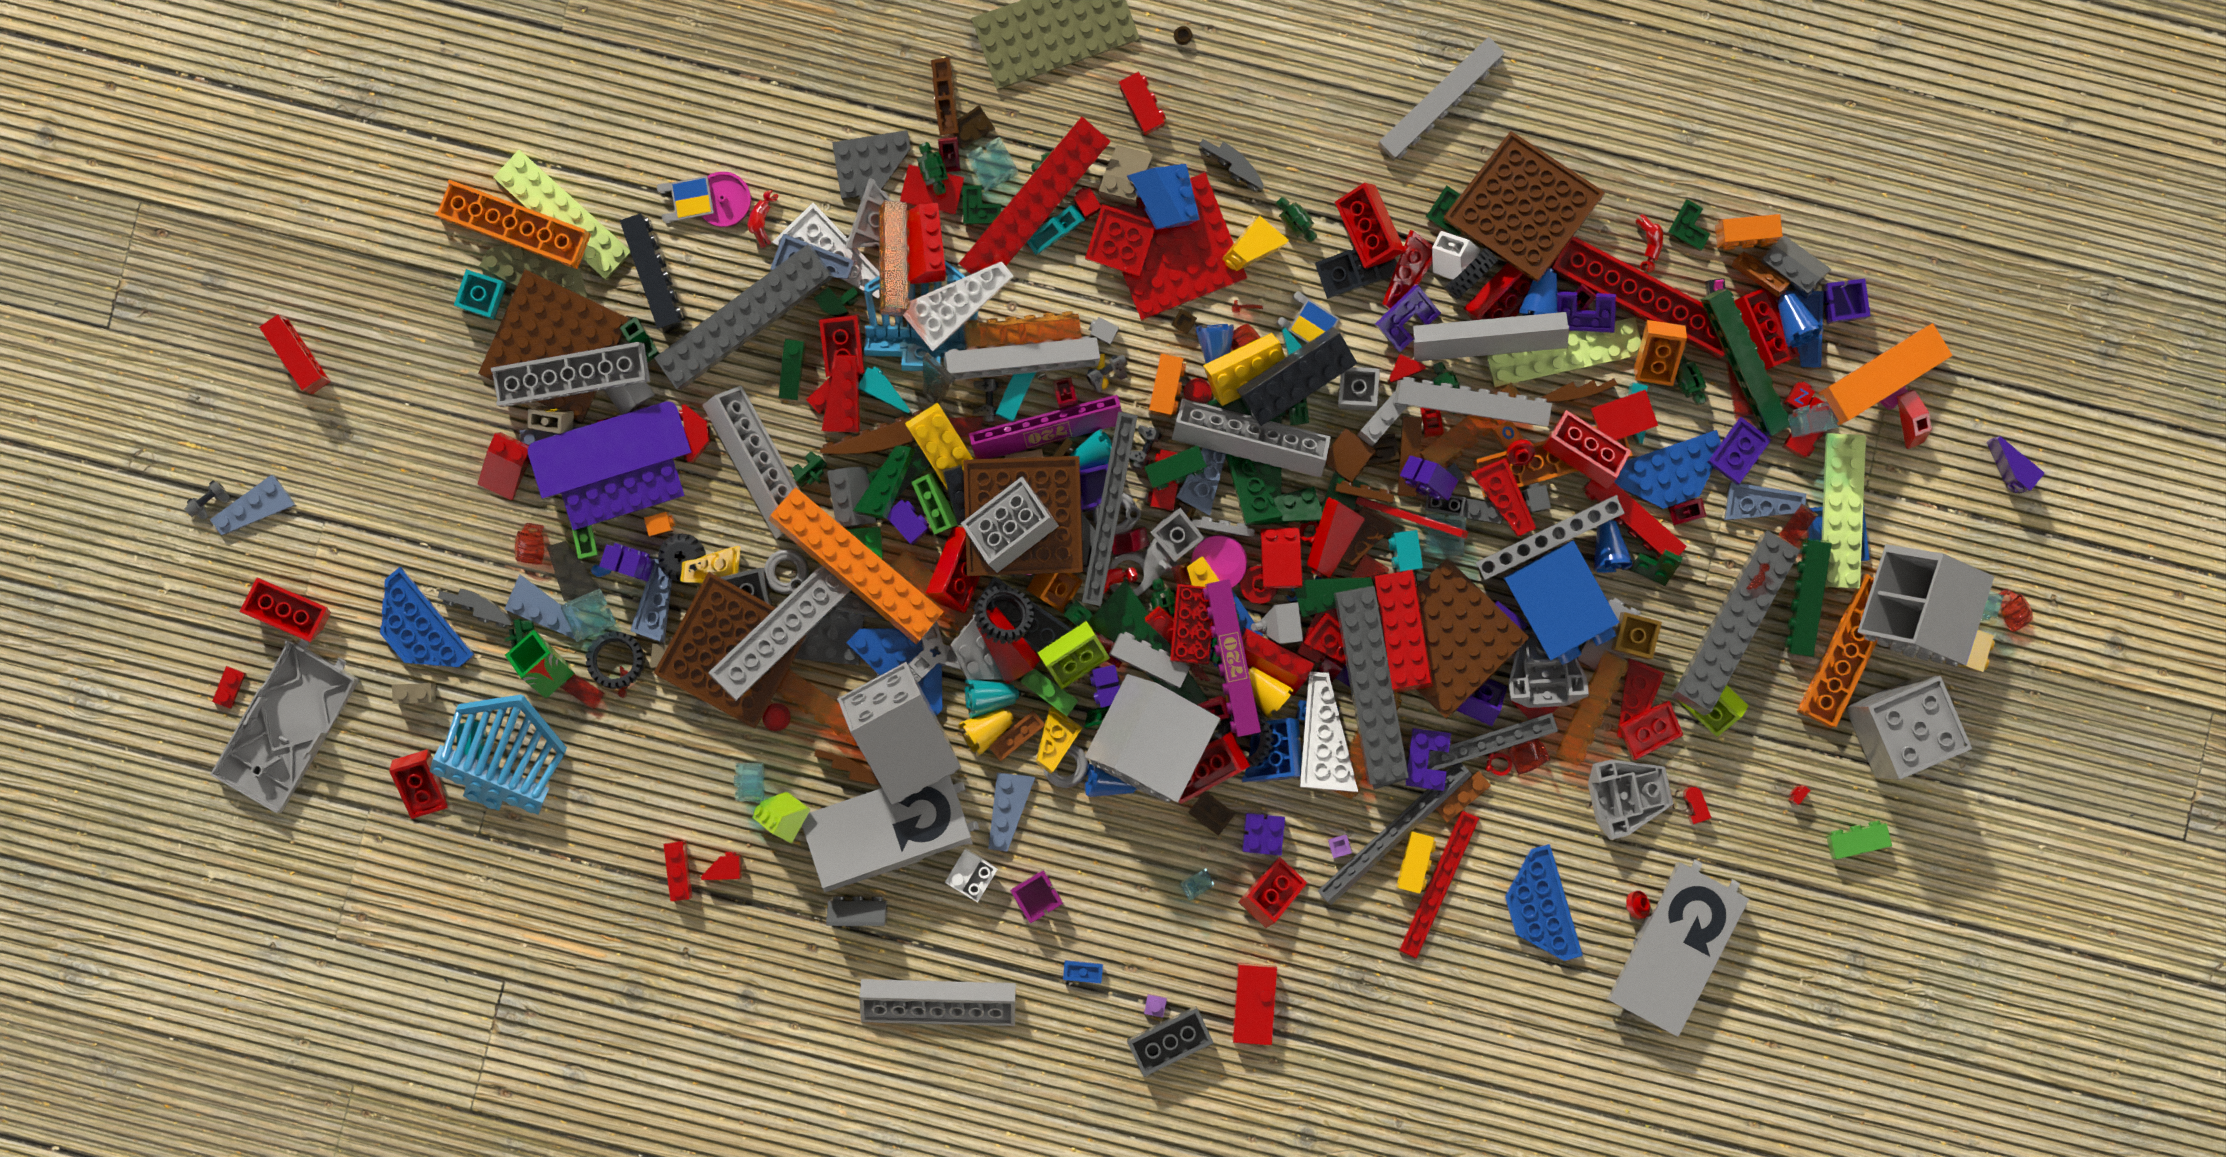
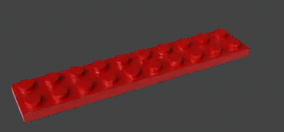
M1081 116L958 264L971 275L999 262L1007 266L1111 141Z

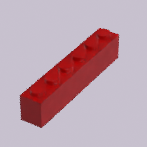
M1590 479L1582 488L1587 498L1591 501L1596 500L1598 503L1617 495L1624 514L1613 518V520L1620 526L1624 525L1628 529V534L1634 539L1638 537L1643 542L1642 546L1646 550L1655 552L1658 560L1665 549L1679 556L1687 547L1615 482L1607 489Z

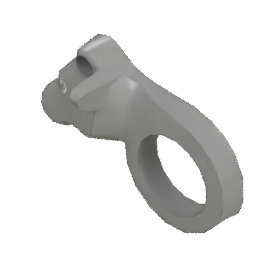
M1154 537L1144 552L1135 551L1111 556L1114 560L1108 570L1115 569L1119 563L1127 560L1138 563L1143 569L1144 578L1140 586L1133 589L1137 596H1140L1152 586L1154 579L1178 570L1180 563L1179 560L1174 562ZM1113 584L1109 588L1115 592L1119 586Z

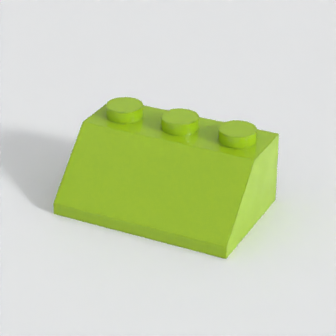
M1087 621L1038 652L1061 690L1110 658Z
M1727 685L1712 712L1705 716L1679 701L1716 737L1737 722L1749 707Z
M784 792L762 800L755 808L752 818L773 835L792 843L811 809L790 793Z

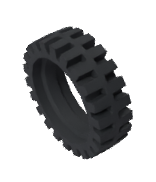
M1485 248L1445 288L1454 298L1459 299L1498 260Z
M1000 585L998 588L995 586L991 590L988 589L981 596L976 605L974 619L977 622V628H981L980 632L982 635L986 633L987 639L992 637L995 643L1000 640V644H1005L1006 642L1011 644L1025 636L1032 624L1034 612L1032 611V604L1029 605L1030 600L1028 598L1024 599L1025 594L1023 592L1019 595L1018 589L1015 588L1012 591L1011 586H1007L1004 589V585ZM993 600L1011 602L1021 613V624L1014 630H1004L996 627L986 615L987 605Z
M612 631L599 635L596 640L591 642L592 645L587 649L588 654L586 653V666L589 674L597 683L610 689H622V687L630 686L631 683H634L640 677L641 671L644 669L643 664L645 663L644 652L640 644L633 637L623 632ZM610 642H622L630 647L633 653L634 663L632 668L621 678L611 679L605 677L597 666L599 651Z
M1259 714L1257 716L1261 730L1259 732L1260 744L1257 751L1252 756L1246 758L1250 765L1248 768L1264 762V758L1270 754L1268 751L1272 750L1273 747L1270 745L1273 742L1271 737L1273 732L1269 729L1271 726ZM1232 715L1220 721L1222 724L1217 726L1219 731L1215 732L1217 739L1230 733V722H1233Z

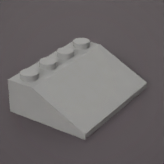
M1023 477L1019 478L961 523L988 565L997 573L1059 526Z

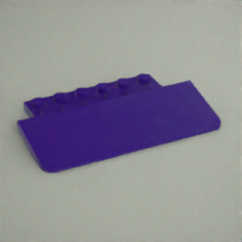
M670 401L531 443L528 447V455L541 498L545 499L557 494L562 495L573 531L685 496L673 459L690 454L691 450L678 409Z

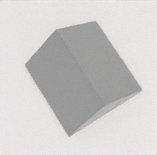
M646 382L604 389L622 415L633 412L655 396Z
M1181 508L1164 518L1151 531V534L1174 562L1205 538Z

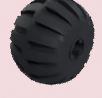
M676 534L669 537L661 545L658 553L659 566L666 576L669 575L670 579L680 581L682 562L704 556L706 551L702 543L694 536ZM681 552H683V555H685L686 558L682 559V561L680 562V560L677 559V555H680ZM695 564L690 565L689 569L697 570Z

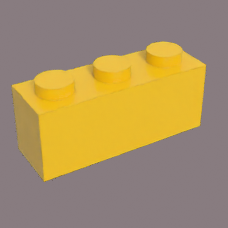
M1413 831L1409 833L1396 884L1397 888L1419 894L1421 890H1425L1427 879H1424L1426 871L1429 872L1432 860H1429L1430 853H1434L1436 848L1435 837Z

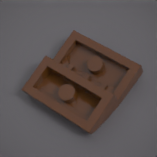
M1345 428L1329 448L1325 464L1347 481L1353 483L1364 470V466L1375 455L1376 450Z

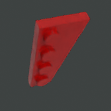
M1413 230L1409 231L1404 244L1405 252L1400 255L1382 303L1389 310L1408 291L1420 283L1433 262V246Z
M838 355L836 357L821 431H860L857 355Z
M1506 458L1470 473L1517 537L1536 529Z
M1325 613L1302 643L1346 665L1339 623L1328 613Z
M1628 658L1618 725L1651 708L1665 675L1664 672ZM1618 727L1617 737L1623 739L1621 731Z

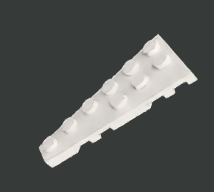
M814 203L772 241V243L779 246L783 234L856 261L849 279H840L863 291L865 284L881 275L857 248H845L848 238ZM890 283L886 284V290L888 291L892 287ZM879 289L872 294L878 299L880 298Z
M1310 672L1300 787L1358 792L1329 673Z

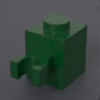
M1077 600L1074 603L1070 601L1063 609L1065 611L1064 616L1077 627L1086 621L1088 623L1094 616Z

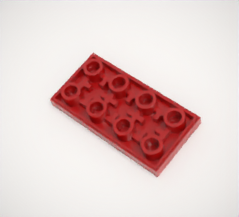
M1177 584L1170 661L1209 665L1212 636L1210 627H1212L1213 622L1207 615L1209 602L1204 599L1203 588L1206 587Z

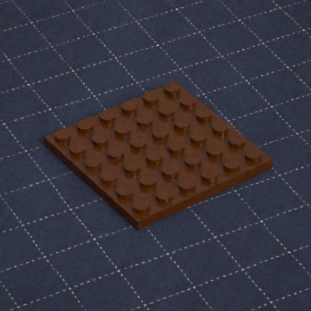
M1510 131L1449 209L1443 220L1538 283L1604 197L1605 192Z
M525 269L478 374L494 381L493 372H491L493 367L618 346L623 335L620 327L627 323L630 318ZM597 391L537 402L551 408L574 411L573 419L583 422Z
M1080 456L963 460L965 520L1019 478L1023 477L1059 525L998 573L988 565L966 532L967 576L1083 572Z
M1448 558L1417 587L1433 687L1416 690L1446 720L1530 639Z
M708 572L653 674L756 729L807 634L747 692L735 701L708 673L776 607L721 577Z

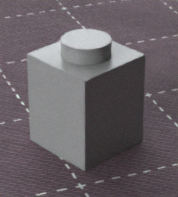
M1098 317L1097 321L1093 319L1088 330L1091 331V337H1097V340L1111 346L1119 331V327Z

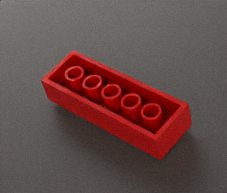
M1407 570L1374 576L1393 691L1398 693L1433 687L1414 571Z

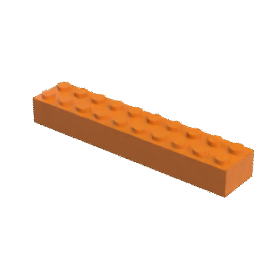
M796 487L770 515L768 521L916 645L943 614L944 611Z

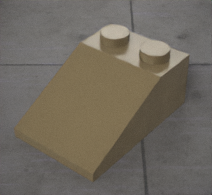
M1117 145L1099 189L1100 198L1137 208L1141 197L1138 198L1135 192L1136 188L1133 182L1129 181L1127 175L1148 170L1153 154Z

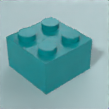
M466 269L454 306L495 320L507 284L501 280Z
M1413 530L1392 534L1391 538L1388 539L1390 551L1393 550L1394 555L1391 558L1392 569H1396V572L1422 569L1423 564L1418 531Z

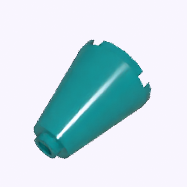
M1103 429L1097 430L1069 455L1080 456V471L1109 463L1112 442L1105 432L1102 433Z
M972 679L965 682L969 684L968 687H965L966 708L971 709V713H968L970 718L1015 704L1016 700L1019 699L1018 688H1014L1013 684Z

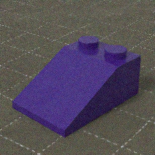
M2001 436L1989 439L1986 442L2003 481L2008 484L2007 488L2013 493L2019 494L2031 491L2045 474V472Z

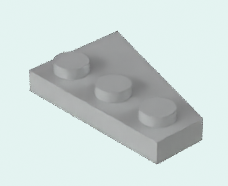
M1202 517L1201 520H1191L1196 528H1204L1205 531H1222L1221 533L1254 537L1255 529H1250L1242 523H1237V526H1233L1230 521L1219 520V523L1213 522V518Z

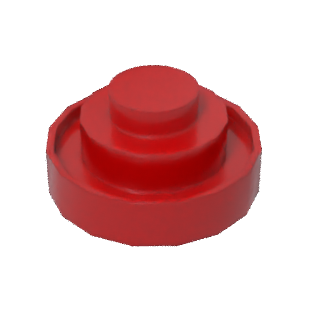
M1192 379L1184 388L1186 400L1206 404L1211 398V387L1203 379Z
M1517 440L1507 448V458L1512 465H1527L1535 457V448L1528 440Z
M773 703L768 706L762 720L769 730L782 731L790 724L791 714L785 705Z
M1638 890L1628 894L1626 908L1631 916L1635 919L1648 917L1651 907L1646 894Z

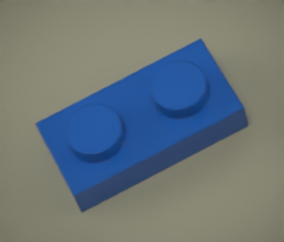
M1065 960L1063 980L1101 984L1103 964Z

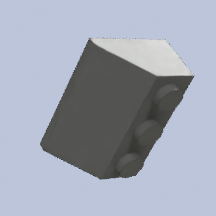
M1786 236L1782 237L1772 246L1761 262L1790 281L1789 287L1806 299L1831 271V268Z
M867 466L827 471L835 521L844 528L876 523L875 517L859 515L853 511L870 485V481L866 476L868 474Z
M833 896V900L828 901L826 926H885L887 924L888 900H883L882 896H873L871 900H864L863 896H853L852 900H845L844 896Z

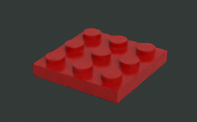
M1102 204L1085 260L1140 277L1155 231L1153 223L1150 219Z

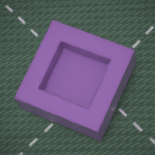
M1347 834L1328 839L1333 858L1352 853Z
M1148 994L1144 1014L1163 1017L1167 998Z

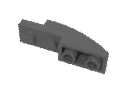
M1202 139L1198 148L1201 150L1200 153L1208 158L1212 156L1218 159L1217 162L1224 167L1229 165L1228 174L1231 175L1230 178L1238 183L1240 181L1246 183V187L1254 192H1257V190L1261 192L1264 185L1260 176L1241 153L1224 141L1220 147H1217Z
M1427 494L1425 511L1480 522L1502 524L1503 517L1491 502L1453 495L1450 496L1449 500L1440 498L1438 501Z
M461 588L458 595L439 591L438 598L443 600V604L454 606V603L461 604L462 609L472 611L474 608L473 616L478 617L477 621L489 623V620L495 621L496 626L507 628L508 625L514 626V621L501 607L482 595Z

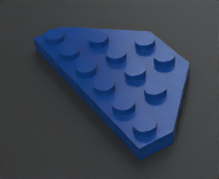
M1715 430L1627 460L1614 482L1621 489L1661 509L1699 497L1714 468L1707 461L1721 443L1718 432Z
M402 567L396 569L385 579L380 634L404 663L461 667L475 655Z
M897 628L859 629L846 642L880 676L905 662L909 664L923 650L921 640L916 645ZM935 648L930 650L933 657L939 655ZM936 664L918 682L936 716L942 710V665Z
M1546 844L1530 849L1505 895L1515 934L1563 961L1583 956L1551 846Z

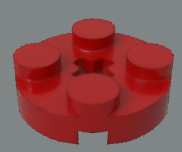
M1253 566L1246 571L1242 578L1240 589L1243 596L1251 603L1264 604L1274 598L1278 588L1263 590L1255 588L1256 580L1259 579L1260 582H1263L1262 566Z

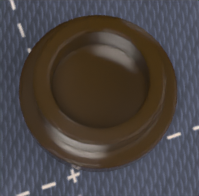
M1180 26L1174 31V40L1177 44L1187 45L1191 42L1193 34L1190 28Z

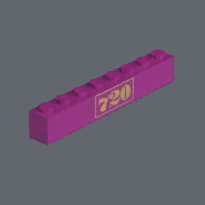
M1118 395L976 431L969 433L975 459H992L1045 444L1059 442L1066 438L1096 432L1099 429L1116 427L1118 412H1122Z
M1230 579L1205 584L1206 588H1203L1204 599L1209 602L1207 615L1213 622V626L1210 627L1212 638H1216L1217 645L1214 646L1216 657H1220L1219 673L1220 676H1224L1225 681L1222 684L1223 693L1228 695L1229 703H1226L1228 714L1232 715L1233 722H1230L1232 734L1235 733L1236 737L1259 733L1261 730Z

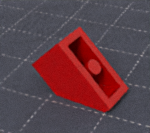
M725 852V855L720 856L701 876V880L741 879L742 855H737L736 852Z

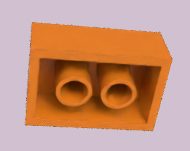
M1780 214L1723 219L1715 225L1717 248H1723L1724 251L1734 250L1738 246H1742V249H1749L1758 244H1761V247H1770L1783 237Z
M1647 320L1634 365L1635 380L1673 386L1687 340L1685 326Z
M1166 354L1160 355L1148 414L1171 418L1172 414L1176 415L1178 401H1175V396H1180L1182 387L1179 377H1184L1186 368L1183 358Z

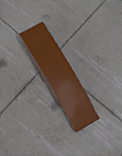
M951 58L931 60L932 81L939 135L959 133Z
M1615 378L1599 386L1592 380L1576 388L1574 382H1571L1541 398L1547 399L1546 403L1574 401L1599 394L1618 384Z
M1403 416L1398 496L1417 497L1416 488L1406 485V480L1400 474L1409 456L1420 458L1422 417Z
M815 749V757L833 760L831 768L850 771L849 779L880 785L874 772L860 763L836 753Z

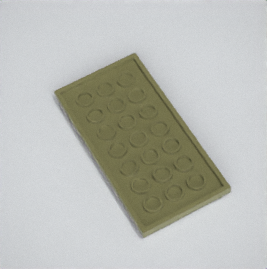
M1020 0L971 18L996 90L1140 40L1126 0Z

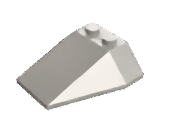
M1524 629L1523 632L1530 639L1516 652L1509 679L1510 699L1528 708L1568 706L1589 695L1587 678L1577 658L1564 665H1561L1557 657L1550 660L1532 629Z
M1607 760L1594 763L1592 766L1588 787L1596 822L1610 840L1630 835L1673 805L1666 769L1663 766L1618 760Z

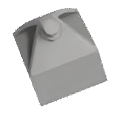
M1298 602L1274 605L1261 621L1251 625V630L1261 632L1276 644L1303 641Z

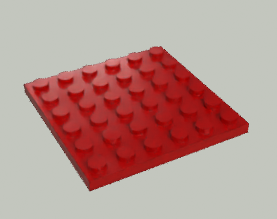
M1206 172L1190 178L1199 220L1186 226L1155 229L1140 277L1122 272L1140 320L1147 319L1247 279L1244 268L1238 271L1231 269L1222 259L1234 243ZM1141 198L1137 208L1127 205L1115 207L1116 209L1150 219Z

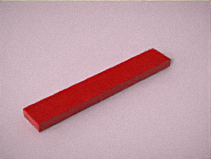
M1357 497L1356 504L1467 539L1469 533L1466 530L1363 497Z

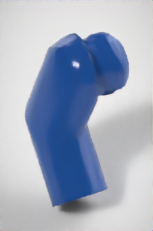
M594 565L591 568L592 574L596 577H602L612 572V570L600 567L599 565Z

